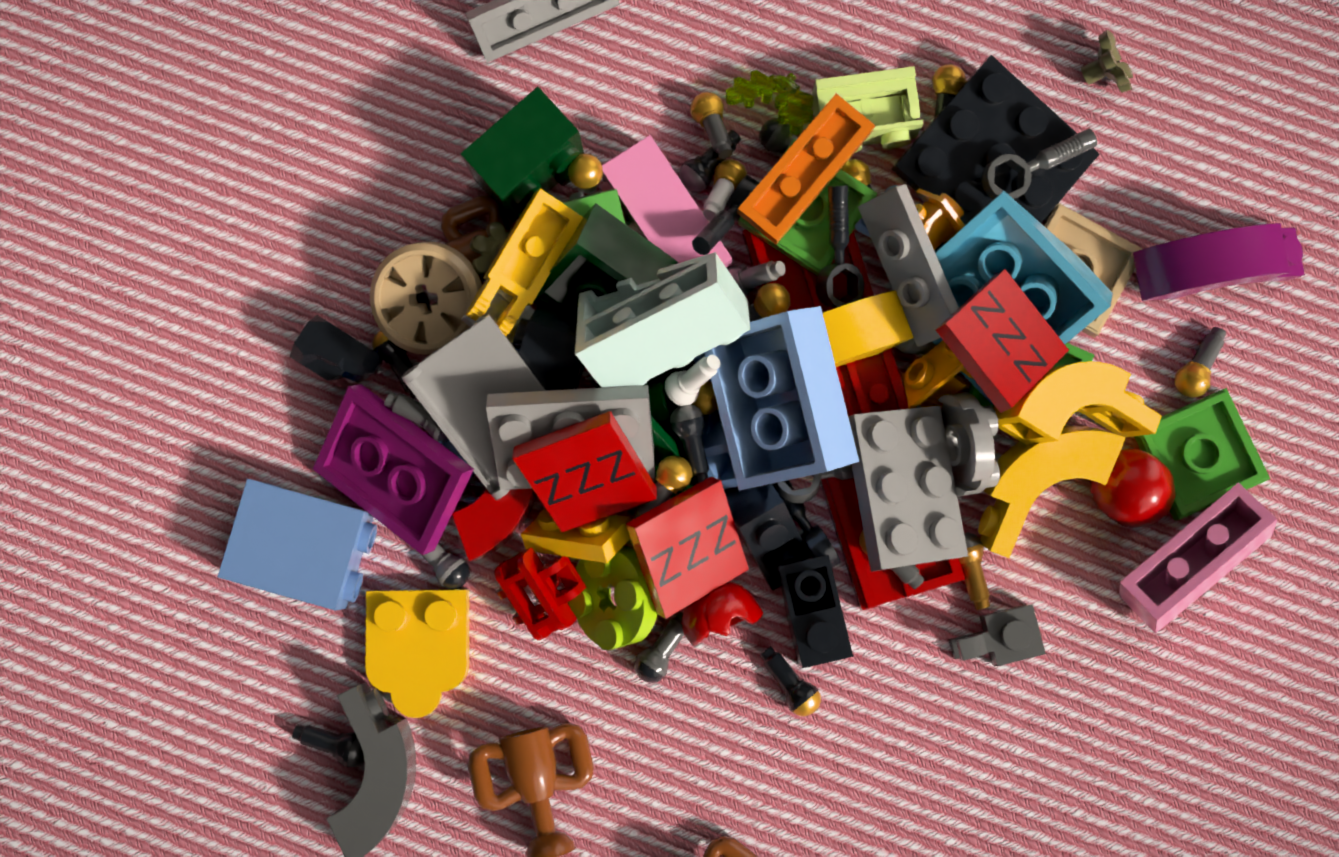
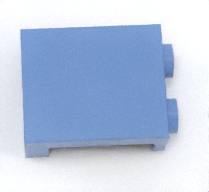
M247 479L217 577L331 610H343L347 608L348 602L354 603L359 595L363 582V573H359L358 568L363 553L369 554L374 545L377 525L372 523L374 517L365 510L295 492L266 482Z

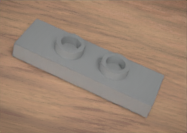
M903 184L858 206L892 289L897 292L917 347L941 338L935 329L958 309V305L906 184Z

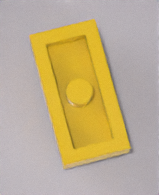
M544 509L539 513L537 519L521 533L525 548L532 547L535 552L608 563L631 539L626 523L630 522L631 518L629 516L613 514L561 532L549 512Z

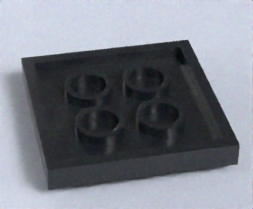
M990 55L891 169L915 191L920 188L938 196L942 193L949 195L962 208L964 215L960 219L966 225L994 200L986 194L981 182L982 172L989 162L1001 155L1013 154L1018 155L1028 163L1036 158L1039 151L1066 140L1077 133L994 56ZM1092 148L1048 170L1038 168L1032 171L1031 184L1028 190L1014 200L1042 223L1100 154ZM1006 163L996 166L994 184L1007 194L1016 191L1018 172Z

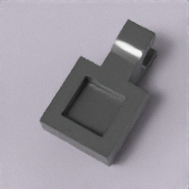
M1026 604L979 616L983 631L948 639L953 659L960 658L964 661L989 653L993 666H1001L1046 654L1033 604Z

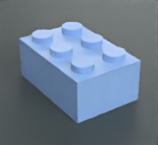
M821 306L786 311L750 322V330L743 333L736 341L728 345H719L704 352L705 357L715 355L721 363L711 381L739 491L824 473L859 462Z

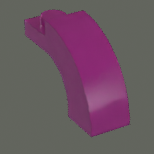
M1281 223L1245 226L1210 232L1132 252L1142 301L1176 299L1226 286L1255 282L1285 281L1305 276L1302 264L1303 250L1297 239L1295 227L1281 228Z

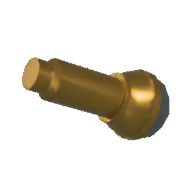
M967 532L964 535L968 556L959 558L964 573L970 601L974 603L976 610L990 607L988 600L990 594L980 563L982 562L984 546L978 536Z

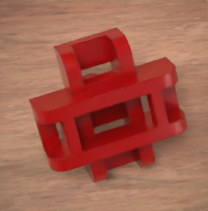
M530 547L504 560L495 568L494 575L501 586L495 593L500 600L508 598L517 612L512 617L516 625L524 623L534 639L542 640L554 631L570 627L577 620L567 602L577 597L587 586L568 557L560 556L543 565L533 548ZM563 583L566 588L558 590L557 587ZM529 586L538 601L532 603L523 587Z

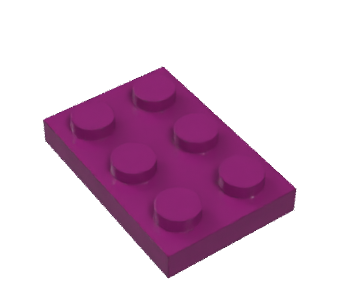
M362 384L349 386L313 470L421 555L430 553L435 550L474 468L441 443L434 440L413 422L393 413L391 408L384 406L385 401Z

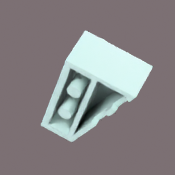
M716 252L661 268L657 272L659 279L637 285L632 278L619 281L616 285L618 291L597 297L592 290L579 293L575 355L601 388L644 385L649 379L669 369L687 365L696 356L714 347L728 345L736 341L743 333L750 330L748 299Z

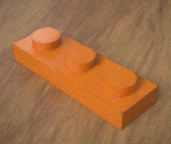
M836 93L739 206L737 214L777 245L873 132L875 124Z

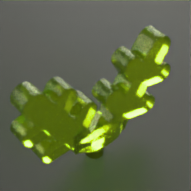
M753 70L750 73V82L742 77L734 78L733 87L726 90L725 101L727 104L735 105L743 102V106L748 109L754 107L755 98L761 97L762 103L770 104L773 92H777L779 94L775 97V108L779 110L777 121L780 124L789 123V131L792 134H801L803 123L810 124L813 121L814 112L812 107L814 97L811 94L800 91V86L795 83L796 76L793 73H789L786 77L774 74L766 76L758 70Z

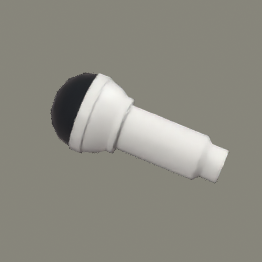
M715 355L703 357L687 371L674 372L669 375L664 386L665 396L669 402L677 407L694 403L698 398L701 386L717 373V369L721 364L718 357Z

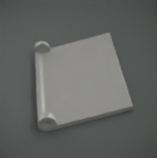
M488 314L413 366L401 378L467 464L474 468L473 472L492 497L498 500L511 489L500 490L486 412L487 394L546 390L490 314Z

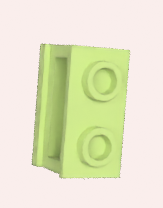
M915 66L816 79L811 95L814 117L820 113L837 93L875 124L873 132L856 152L861 151L864 145L881 143L882 148L893 149L910 144L911 139L917 137L923 126V119L916 120L920 118V106L915 79Z

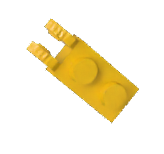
M541 188L535 191L483 277L486 281L478 290L465 315L477 321L488 310L497 290L501 289L513 297L496 321L498 327L507 336L525 307L532 305L550 275V270L573 236L583 217Z

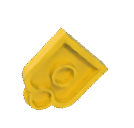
M469 590L366 591V675L375 688L391 693L392 703L401 714L410 718H420L430 714L439 705L442 692L456 688L465 680L469 671Z

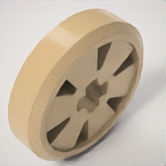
M429 241L409 244L393 251L377 268L370 288L372 314L382 333L395 345L412 353L431 355L470 328L461 319L467 313L466 311L481 288L482 283L471 262L456 249L442 243ZM422 285H426L428 293H436L438 296V302L431 305L432 311H428L425 303H418L416 300V294L423 292Z

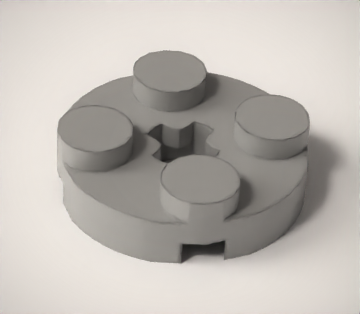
M964 392L941 396L937 401L943 403L941 413L957 496L978 494L985 488L995 487L1000 479L999 466L995 460L993 436L998 431V418L995 410L990 405L981 406L978 399L970 393Z

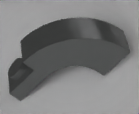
M367 682L337 695L362 747L365 761L363 781L356 796L347 806L326 818L344 857H364L393 830L407 808L416 776L415 743L407 719L388 727L384 719L389 715L385 701L377 689L370 691Z

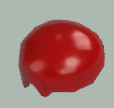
M1139 448L1122 449L1106 485L1090 480L1092 500L1098 509L1113 521L1129 528L1154 525L1169 513L1176 497L1173 475L1170 470L1157 457Z
M729 581L685 607L681 625L683 634L693 646H696L704 638H707L710 632L728 636L730 634V626L736 625L743 620L753 624L761 618L764 612L748 590L740 584Z

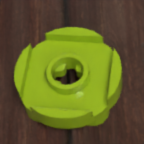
M623 546L608 563L580 559L575 569L587 587L577 597L567 603L577 617V621L584 633L601 649L607 651L644 640L655 624L657 613L635 550L628 546ZM612 587L615 588L613 597L617 606H614L611 600L610 592Z

